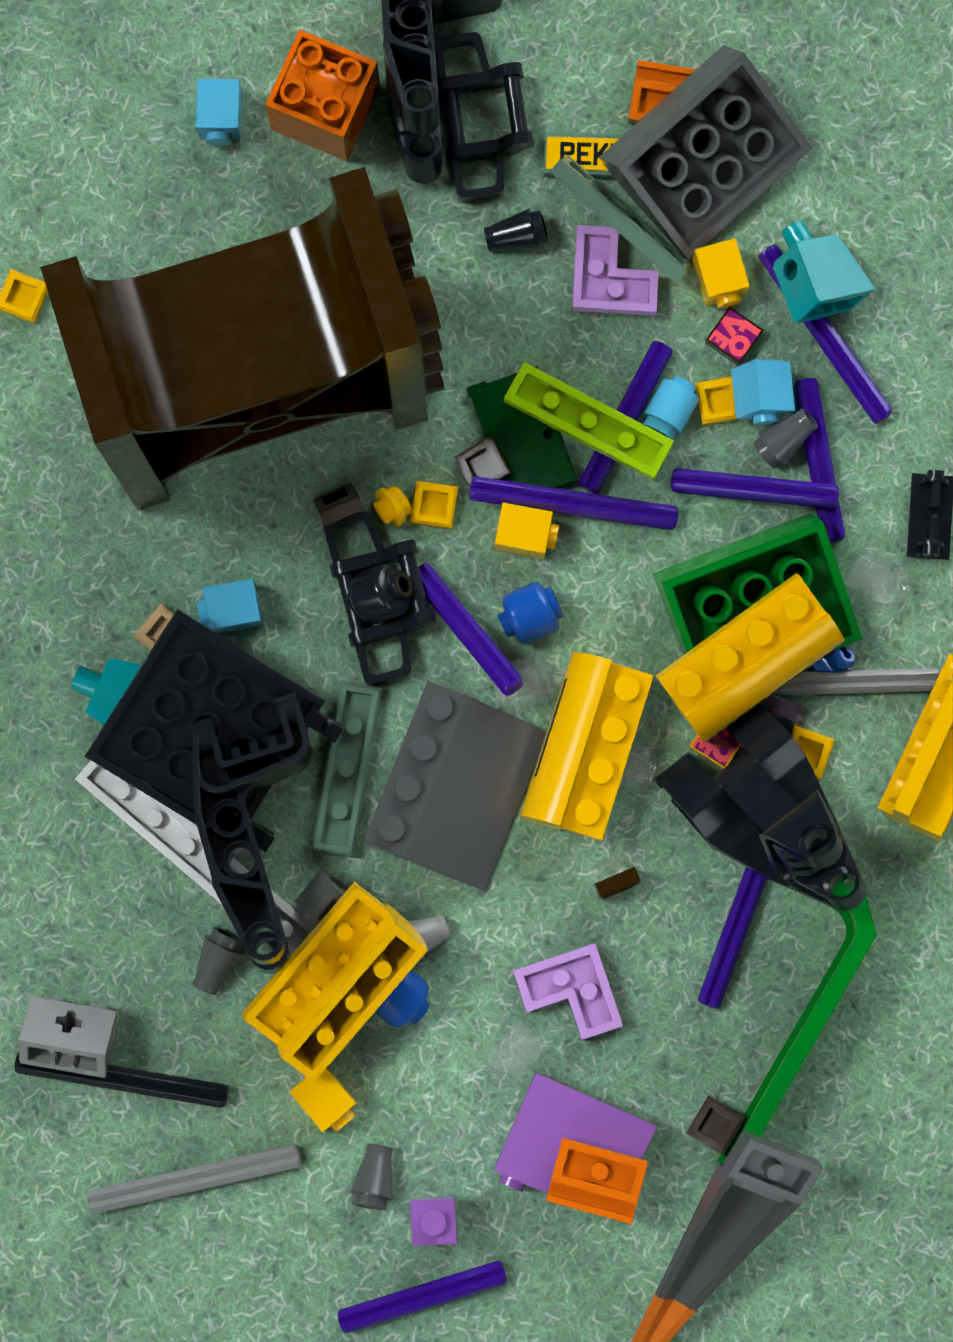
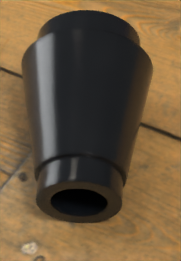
M530 208L492 224V226L484 227L489 252L497 250L539 249V245L548 243L546 225L541 210L531 212Z

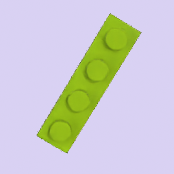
M523 362L504 397V403L652 481L655 480L674 445V440L526 362Z

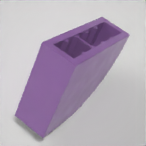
M535 1072L495 1164L494 1171L501 1173L500 1183L522 1192L525 1185L548 1193L562 1137L642 1158L657 1126Z

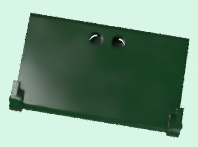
M517 373L489 383L483 381L466 389L468 397L472 399L484 437H495L513 472L504 481L559 488L577 481L561 432L540 421L538 422L537 419L504 403V397Z

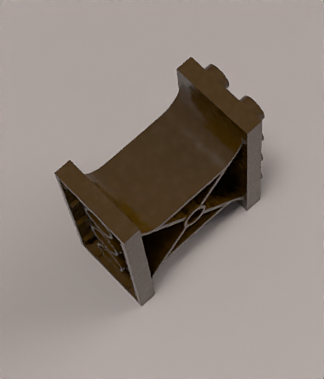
M365 167L330 177L329 182L333 201L327 209L313 219L280 233L136 277L118 280L91 279L85 274L77 256L40 267L94 444L137 510L170 501L165 485L166 482L177 473L193 465L334 420L369 412H386L391 414L396 430L428 420L426 395L445 390L441 371H444L439 353V351H442L438 330L441 329V324L425 275L415 278L412 267H415V261L410 243H413V238L397 189L374 196Z

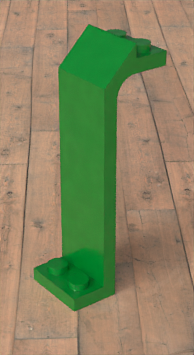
M845 880L838 882L834 886L833 895L842 897L850 894L855 887V882L849 880L846 886L843 885ZM866 896L864 901L852 910H836L845 923L846 935L844 942L743 1115L747 1119L745 1125L726 1157L720 1154L717 1162L725 1163L744 1130L761 1137L875 940L877 934Z

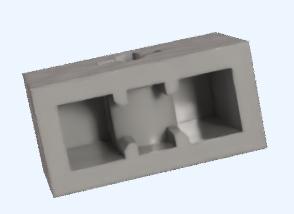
M31 996L18 1040L20 1063L106 1078L117 1034V1011L108 1010L100 1005L85 1006L67 1003L55 997L44 999Z

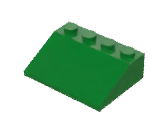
M812 513L652 573L683 654L689 652L796 573L801 576L822 608L833 619L845 639L842 644L833 650L862 640L824 523Z

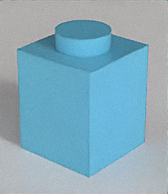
M197 79L196 129L199 139H206V143L213 146H227L231 144V140H241L242 88L240 80Z
M755 359L731 369L736 419L753 420L755 426H769L778 423L779 417L795 411L790 361Z
M254 579L202 588L204 599L197 600L199 618L201 623L209 625V628L220 634L263 626Z

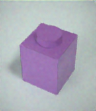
M454 1196L415 1198L410 1200L413 1246L457 1243Z

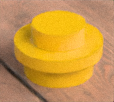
M394 485L388 489L381 487L375 492L376 502L373 503L378 517L386 524L391 522L397 527L403 525L406 522V517L412 513L411 505L404 493Z

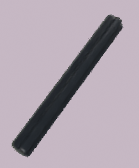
M19 1051L14 1065L15 1072L19 1074L218 1108L225 1107L229 1093L228 1086L225 1084L109 1065L106 1078L21 1064Z

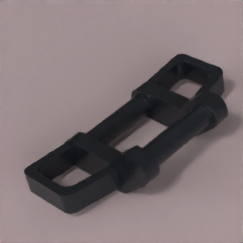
M477 32L438 37L434 41L439 78L437 80L438 96H442L449 141L446 156L448 164H452L457 199L460 202H469L500 197L504 193L503 157L514 155L534 146L533 133L527 127L520 79L524 77L522 64L520 62L503 63L490 69L482 38ZM462 46L474 47L482 72L446 77L443 51ZM504 87L511 133L499 139L466 143L458 94ZM496 158L497 181L495 185L470 190L463 186L460 163Z
M366 511L354 513L327 526L324 524L323 528L333 562L329 565L332 578H337L351 629V633L348 634L350 646L356 648L365 683L368 686H373L409 676L412 668L407 633L417 631L437 622L434 609H429L415 554L418 553L415 540L398 542L384 548L373 520ZM357 523L366 525L376 551L340 561L333 536L334 531ZM399 561L401 571L409 577L412 583L410 605L413 614L395 621L367 627V623L357 617L349 607L347 594L351 580L355 573L379 564H392ZM400 636L403 658L402 666L397 670L382 674H371L363 645Z

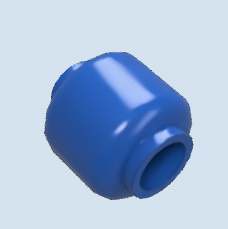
M537 582L530 583L506 594L502 599L504 612L497 614L506 636L509 638L516 635L518 640L525 645L555 633L559 628L558 619L564 617L551 586L544 589Z
M411 970L374 1013L393 1027H401L409 1021L416 1024L423 1018L430 1006V1003L426 1001L429 992L427 982Z

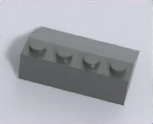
M723 45L607 149L599 159L638 207L682 256L689 260L693 256L695 249L705 246L806 155L812 147L745 53Z
M427 680L364 839L365 845L486 891L540 753L546 731L469 696Z

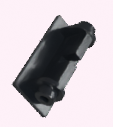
M928 470L927 474L912 473L906 557L949 560L953 509V476H944L945 472L942 470Z

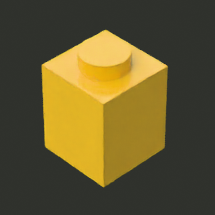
M736 238L695 249L692 261L705 305L717 304L718 309H726L729 306L733 307L742 302L741 297L747 295L750 285Z
M502 502L494 550L545 559L546 549L555 550L559 525L551 524L553 512Z
M328 1067L315 1082L306 1077L289 1091L322 1132L326 1131L330 1126L335 1132H338L356 1116L351 1108L358 1102Z

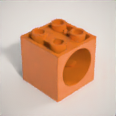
M299 29L265 104L271 130L348 161L380 89L378 62Z

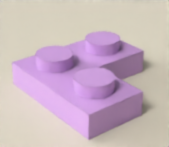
M577 225L572 311L656 316L659 271L617 268L619 232L613 227Z
M595 943L513 971L526 1012L568 999L581 1040L623 1026Z

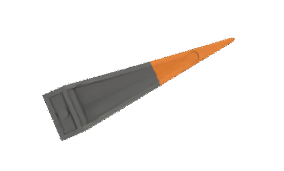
M744 1130L725 1163H718L631 1342H669L739 1264L801 1206L823 1170L819 1161Z

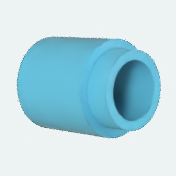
M674 376L672 380L662 379L643 414L646 418L643 425L672 440L675 435H680L700 400L694 393L696 387L678 376Z

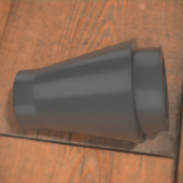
M801 408L795 414L760 431V437L754 442V446L771 467L776 468L781 463L786 465L810 434L818 428V425L814 418L804 408Z
M213 927L211 934L205 935L196 977L192 983L194 987L208 994L216 995L220 985L244 955L242 950L243 943L238 935L219 927Z
M367 1144L366 1153L349 1192L353 1194L352 1205L386 1211L387 1202L392 1201L391 1156L393 1148L378 1144Z

